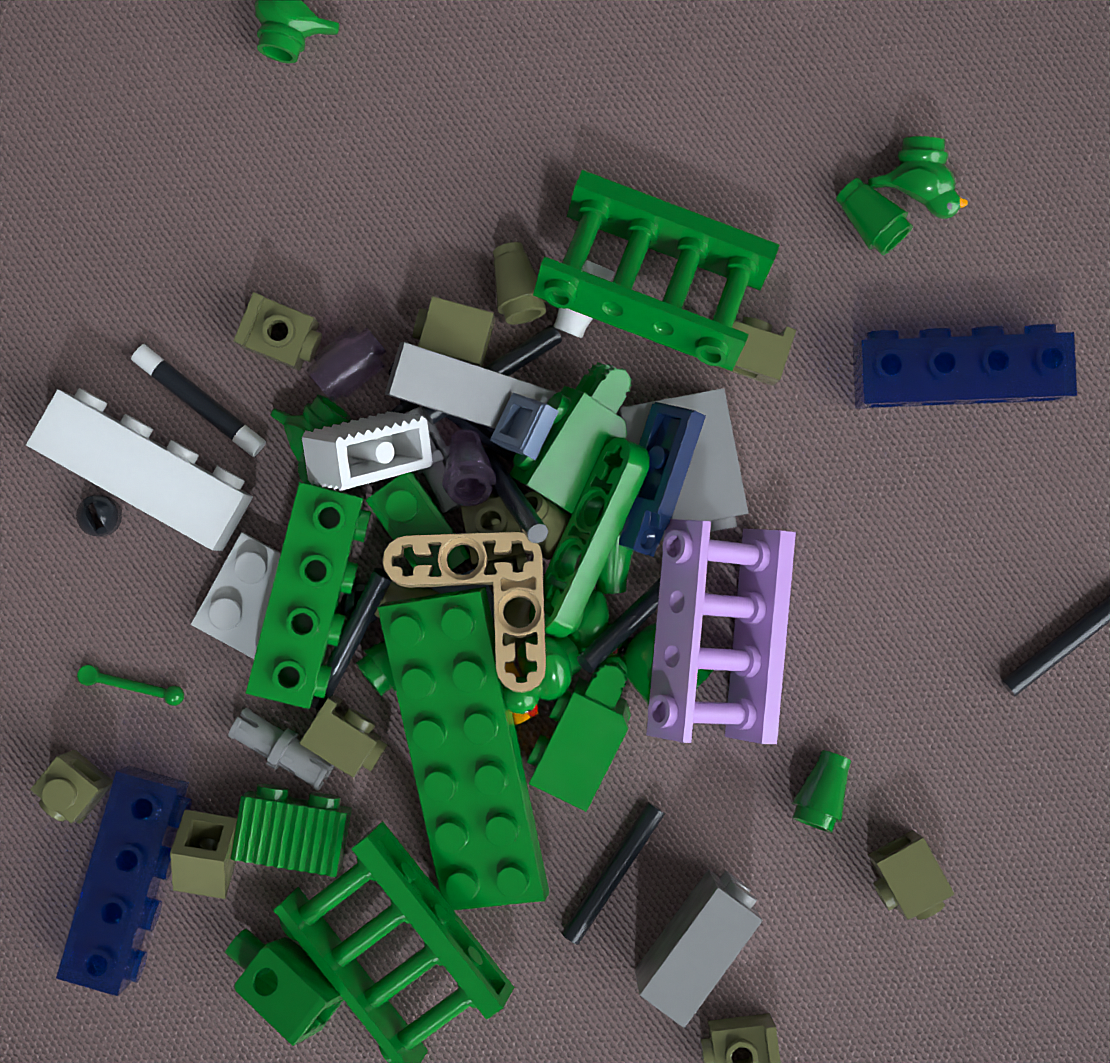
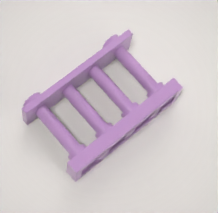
M670 519V524L665 530L646 735L691 743L693 723L726 724L725 737L760 744H777L796 532L743 529L742 543L711 540L710 521ZM708 561L740 564L737 596L705 593ZM703 615L735 617L733 649L700 647ZM698 669L731 671L728 703L695 701Z

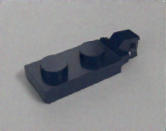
M659 402L652 403L639 445L648 451L650 457L649 469L626 518L618 545L654 557L664 531L670 524V519H672L706 415L692 409Z

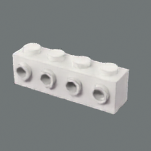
M81 388L77 390L75 396L57 389L26 446L214 551H223L253 496L241 490L245 482L243 479L219 466H216L213 473L195 464L199 455L173 440H170L168 446L164 447L149 438L153 431L151 427L127 414L123 416L121 422L103 412L108 403Z

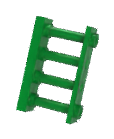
M581 170L566 216L578 221V226L562 263L544 256L533 296L546 300L557 308L570 309L696 357L707 365L719 366L733 371L749 335L732 328L746 287L749 286L759 291L761 290L780 245ZM598 230L628 240L612 282L582 271ZM648 248L678 259L662 301L632 290ZM697 267L727 278L712 320L682 309Z
M382 821L351 849L357 856L358 863L310 900L298 886L273 911L279 917L280 925L285 934L292 940L298 941L377 1041L383 1058L388 1063H421L428 1052L422 1041L469 1007L477 1008L484 1018L488 1020L504 1008L515 987ZM369 880L377 881L391 899V905L344 941H341L323 916ZM401 923L411 924L423 939L424 947L378 982L374 983L355 958ZM436 964L444 966L457 982L458 989L408 1025L389 1002V999Z

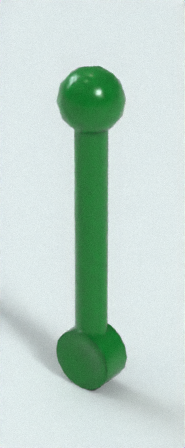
M94 665L82 666L77 673L78 681L85 686H91L96 683L164 698L165 702L171 706L179 705L184 699V692L177 685L163 688L100 673L98 667Z

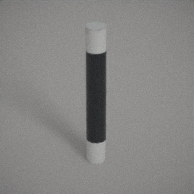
M142 344L131 357L134 363L249 455L255 457L266 444L262 437L148 346Z

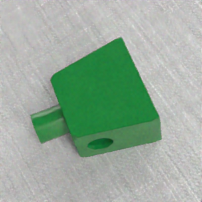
M245 928L233 939L225 951L227 956L245 970L234 984L235 991L292 1046L321 1031L344 1001L305 950L289 938L284 937L264 944Z

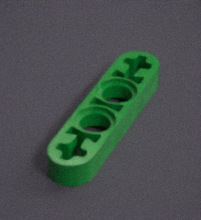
M617 437L606 444L600 453L543 576L546 634L563 638L569 635L577 625L647 475L650 457L648 451L643 446L625 438ZM604 505V510H603L602 516L600 517L599 521L596 523V519H597L598 513H599L600 509L602 508V506ZM581 554V559H580L579 565H578L577 569H576L575 572H574V567H575L576 560L578 559L579 555ZM532 603L529 613L530 623H532L536 613L535 606Z

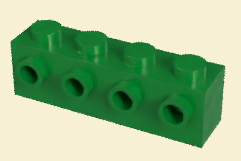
M299 482L245 694L310 709L314 696L325 697L332 667L322 665L328 644L338 646L345 615L336 613L340 593L351 594L358 568V563L349 561L353 542L355 540L364 543L372 512L362 509L364 498Z

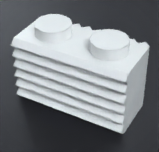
M387 411L385 414L378 413L377 416H369L367 419L360 418L359 421L351 420L350 423L342 422L341 425L324 426L322 430L305 431L302 436L309 482L311 485L333 487L334 490L339 489L341 491L430 467L433 462L428 423L423 416Z

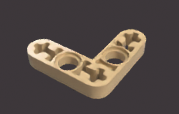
M520 532L412 535L396 538L389 543L383 556L384 569L391 580L400 586L413 588L493 585L495 653L498 677L505 687L515 692L532 691L540 685L545 677L546 651L543 562L538 543L530 542L526 535ZM484 544H496L494 555L510 554L513 544H523L524 552L533 554L534 558L533 561L524 563L523 572H513L511 563L500 562L494 563L497 574L485 575L488 557ZM441 545L438 554V563L442 572L440 577H431L433 572L432 565L415 566L413 576L408 577L405 576L401 567L394 566V558L403 557L404 548H413L414 554L417 557L423 558L433 557L430 546ZM468 545L477 551L479 556L478 566L470 574L458 575L448 567V555L456 546ZM516 597L526 598L535 606V618L531 624L523 628L512 627L506 622L503 615L507 602ZM537 634V645L526 643V657L530 662H537V672L528 673L527 682L517 683L515 674L506 673L505 670L506 663L515 661V643L503 646V636L523 638Z

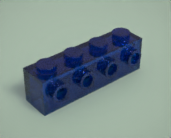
M1056 324L1029 325L1024 327V334L1004 335L1003 326L976 327L971 329L972 336L952 337L950 328L924 329L919 331V338L899 339V331L897 330L868 332L867 340H861L853 346L855 409L1063 401L1077 396L1074 332L1057 333Z
M130 765L116 771L56 979L114 996H119L131 982L138 983L148 955L147 951L141 950L146 930L150 932L154 930L162 908V901L155 899L161 879L167 881L172 872L170 857L172 848L170 847L175 829L179 828L184 811L191 809L192 799L185 797L189 782Z

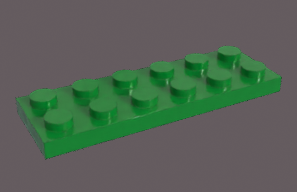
M486 587L384 602L378 607L440 894L453 910L545 901L550 892L513 715L505 705L503 692L505 686L499 679L496 670L495 629Z

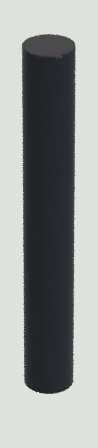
M549 325L483 368L510 376L560 344L562 338L558 330L553 325ZM424 406L421 407L425 417L432 425L449 415Z
M489 447L479 449L474 457L475 462L528 540L532 543L544 541L548 536V528L499 458Z
M374 568L341 632L338 646H334L325 664L332 667L325 697L314 696L312 708L321 710L326 700L333 696L392 582L385 570Z
M661 577L577 657L579 665L585 671L592 673L658 609Z
M1110 595L1002 679L1001 682L1012 696H1017L1110 622Z
M650 802L646 804L562 930L561 934L566 939L579 945L666 814L660 808Z

